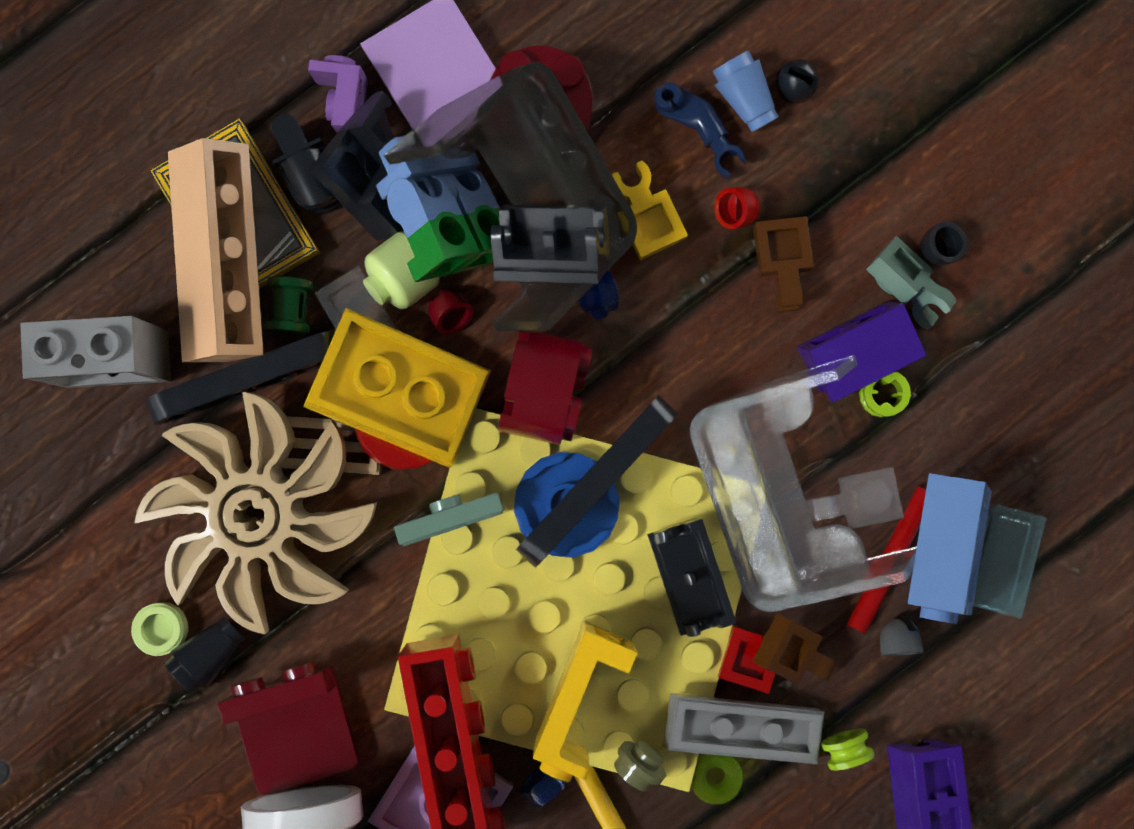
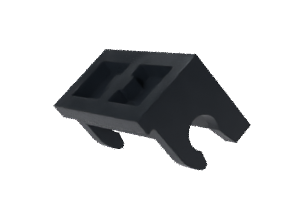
M503 205L499 210L500 225H492L491 246L495 268L493 270L494 281L599 284L612 261L607 206Z
M695 518L647 534L680 635L686 634L688 637L700 635L701 631L709 628H725L737 624L703 519Z

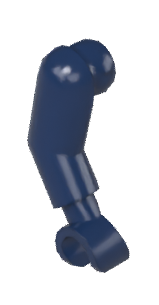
M663 83L664 87H658L654 94L655 108L658 113L696 130L706 148L713 150L715 154V168L718 174L724 179H731L732 175L721 167V163L725 157L732 155L739 158L741 163L746 165L744 152L738 146L730 145L727 140L728 132L712 104L708 100L674 83Z

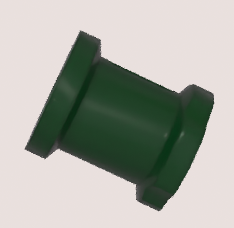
M268 277L267 286L272 289L269 320L264 321V330L275 333L309 335L310 326L306 324L308 293L314 291L315 283L300 278Z

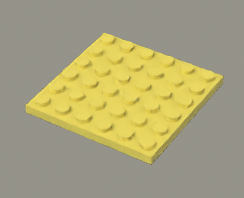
M476 408L454 465L449 468L441 500L460 494L462 504L500 492L505 510L503 514L430 538L400 652L406 643L459 634L462 649L470 647L474 660L475 680L468 681L472 702L480 700L484 713L485 733L478 735L534 750L535 738L583 621L631 640L638 653L630 673L628 674L597 661L565 740L588 750L590 766L616 773L618 772L614 767V762L619 757L618 748L624 741L637 743L641 740L647 742L661 754L664 760L662 766L666 772V777L660 785L689 792L699 753L669 751L663 747L670 693L714 698L719 679L717 676L728 644L732 625L725 628H709L701 631L700 635L688 637L686 634L680 635L647 534L695 518L703 519L735 616L768 486L642 453L615 482L620 498L618 519L609 538L594 551L574 558L551 556L548 554L535 568L515 550L526 539L520 531L514 513L516 489L525 471L539 459L559 452L582 454L598 461L612 444L573 434L571 442L562 440L561 444L558 445L498 432L500 415ZM397 660L384 710L409 717L399 662Z

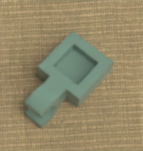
M897 236L880 251L866 269L875 277L877 284L882 290L894 295L904 305L909 300L912 301L913 317L925 329L929 330L939 318L929 308L928 304L937 305L947 314L956 303L954 295L948 289L939 286L930 278L934 270Z

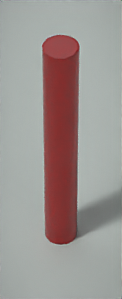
M919 486L916 487L846 625L866 634L920 528L926 489Z

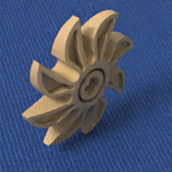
M242 392L251 439V467H247L244 463V456L237 437L227 429L218 425L201 422L173 427L161 436L200 462L216 478L217 487L214 488L210 483L192 474L162 481L148 491L137 509L135 523L175 514H203L207 520V528L177 537L167 553L165 579L172 598L177 605L182 604L210 560L221 549H224L229 556V561L215 584L220 603L227 614L242 627L257 633L266 634L269 632L261 588L260 558L268 565V572L275 591L285 598L303 604H322L333 601L347 593L349 589L311 563L301 551L295 548L293 539L294 537L298 538L302 543L320 552L334 551L342 548L365 532L374 517L377 502L333 512H307L303 506V499L335 488L344 472L346 445L340 428L334 420H331L303 464L289 479L283 474L281 464L288 458L296 442L290 421L285 413L269 399L251 392ZM253 506L255 509L263 508L264 518L258 520L257 517H249L248 507Z

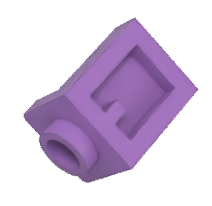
M328 55L325 56L324 61L309 60L308 72L317 84L336 87V90L330 89L328 91L325 112L326 119L331 121L332 127L338 132L366 102L368 79L361 66L356 65L354 60L344 56Z

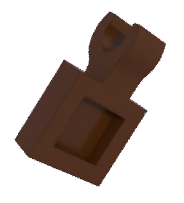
M807 216L755 222L753 231L759 277L775 275V297L778 313L797 311L799 306L803 305L799 272H808L814 267Z
M778 613L769 630L764 635L762 644L753 659V662L797 684H800L806 670L829 681L838 663L816 651L823 636Z

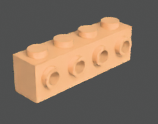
M201 138L168 152L182 362H232L263 355L249 144Z

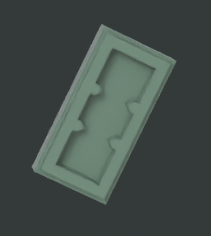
M500 492L462 504L460 494L430 503L429 506L432 514L394 526L399 545L402 544L404 547L503 514L505 508Z

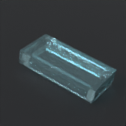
M991 504L987 518L973 606L1022 619L1047 517L998 504Z

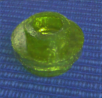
M701 754L698 756L691 787L701 800L710 804H723L732 800L738 794L742 786V770L733 756ZM714 767H719L725 772L723 781L717 785H712L706 781L707 772Z

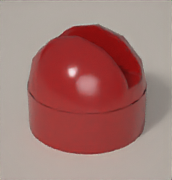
M738 186L725 188L719 192L715 199L714 211L718 222L723 227L738 229L752 224L758 218L761 206L759 198L753 190Z

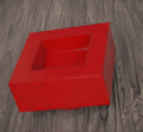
M732 625L717 677L769 694L775 673L753 662L762 644L764 635Z

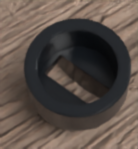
M796 59L786 63L781 68L776 80V88L779 95L785 101L793 104L809 100L819 85V75L816 67L810 61L804 59ZM789 70H793L809 79L811 85L809 86L800 78L788 74Z
M941 222L929 228L920 241V251L924 259L932 265H949L961 259L967 250V238L964 231L952 222Z

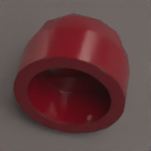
M441 289L438 297L429 300L427 310L431 321L440 333L446 335L453 334L468 325L473 317L474 310L465 296L459 291Z

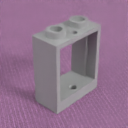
M122 316L20 323L23 379L65 388L171 382L169 331L136 317Z

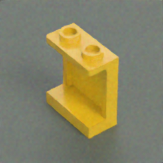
M583 621L535 738L533 759L542 762L539 768L542 772L565 782H570L572 776L583 780L586 779L590 769L588 750L566 741L565 738L597 661L629 674L638 653L633 641Z

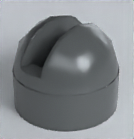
M894 618L884 624L879 639L881 656L924 653L921 633L913 621L904 618Z

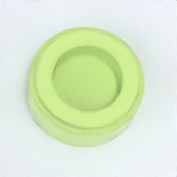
M158 602L150 604L136 614L131 627L132 638L136 646L144 653L152 656L166 655L185 641L188 634V621L184 612L172 603Z

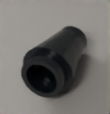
M224 616L217 623L215 622L172 649L171 653L173 656L164 665L189 693L194 694L201 686L205 689L208 688L237 650L238 645L245 640V637Z

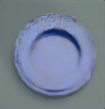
M539 766L524 781L519 793L531 807L538 808L557 796L568 782L547 775L539 769Z

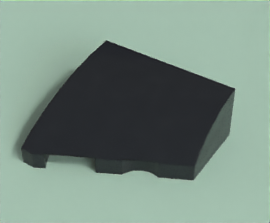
M384 91L374 93L350 117L310 169V172L375 240L389 239L394 234L404 231L401 224L392 217L387 199L382 200L376 187L388 175L380 158L379 151L394 139L384 109L392 106Z

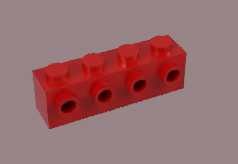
M459 634L406 643L397 657L430 828L505 829L502 809L500 806L492 807L488 787L495 786V771L491 754H482L478 734L485 733V719L480 700L472 702L468 681L475 680V666L470 647L462 649Z

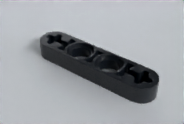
M336 330L309 336L263 353L261 356L244 360L153 394L145 399L154 425L167 424L242 397V392L253 393L320 368Z
M658 395L515 550L536 568L679 413Z

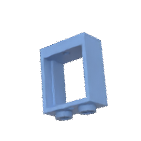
M929 473L907 603L921 606L920 618L957 624L959 614L972 616L992 494L986 482Z

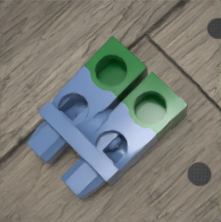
M448 131L433 133L418 143L416 146L421 157H419L410 136L396 137L388 142L379 151L380 158L388 175L376 187L382 200L387 199L389 211L394 220L401 224L415 257L407 263L414 281L419 282L450 275L453 272L455 274L487 267L494 262L491 246L492 225H500V207L486 179L480 171L475 169L480 165L475 151L457 152Z

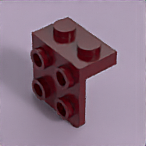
M313 661L283 670V680L264 685L262 677L250 679L231 686L233 695L217 703L223 725L237 721L256 790L261 795L274 794L354 769L358 764V752L333 665L315 669Z

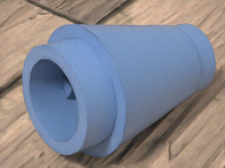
M749 50L712 71L718 81L714 86L743 122L747 123L751 132L779 117L774 109L775 106L760 59L754 61Z

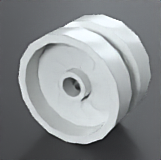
M319 785L289 789L270 795L259 796L245 802L241 806L243 829H351L364 817L361 789L350 785Z

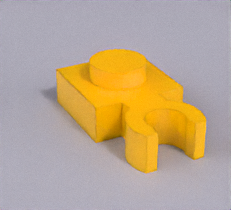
M643 161L637 162L635 167L641 179L637 186H626L618 172L612 174L611 178L615 194L621 199L627 200L630 206L620 210L618 215L640 261L682 242L688 237L667 190L665 189L654 195L651 194L649 189L651 172Z

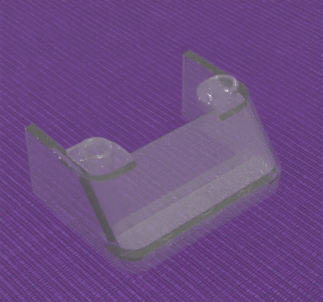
M855 355L777 378L714 403L701 410L691 423V440L742 590L747 600L759 610L776 612L906 582L913 571L917 547L867 558L860 537L852 529L837 524L815 529L783 432L803 425L812 415L814 397L811 388L841 379L858 365Z

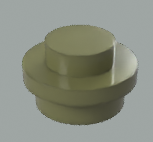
M641 740L637 743L624 741L618 748L619 757L614 762V767L618 774L634 788L640 791H648L652 785H660L665 779L666 772L662 766L664 762L663 757L647 742Z

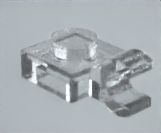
M893 467L839 477L841 493L806 500L810 520L818 521L846 514L848 528L853 529L904 518Z

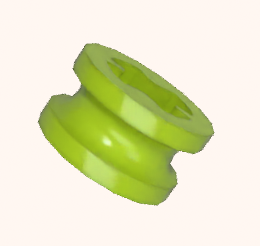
M895 371L861 388L859 391L860 402L863 408L873 416L880 418L894 416L902 412L909 404L911 397L910 385L904 376ZM876 382L882 386L889 383L895 386L897 393L892 394L891 397L897 399L893 406L888 402L878 405L874 401L872 395L878 393L877 390H873Z
M859 728L843 731L821 742L822 749L829 751L831 754V758L827 761L830 770L838 771L853 768L874 758L873 749L865 745V740L869 737L866 729Z

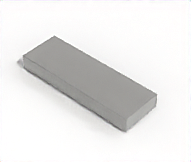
M670 693L663 747L669 751L818 764L825 712L818 708Z

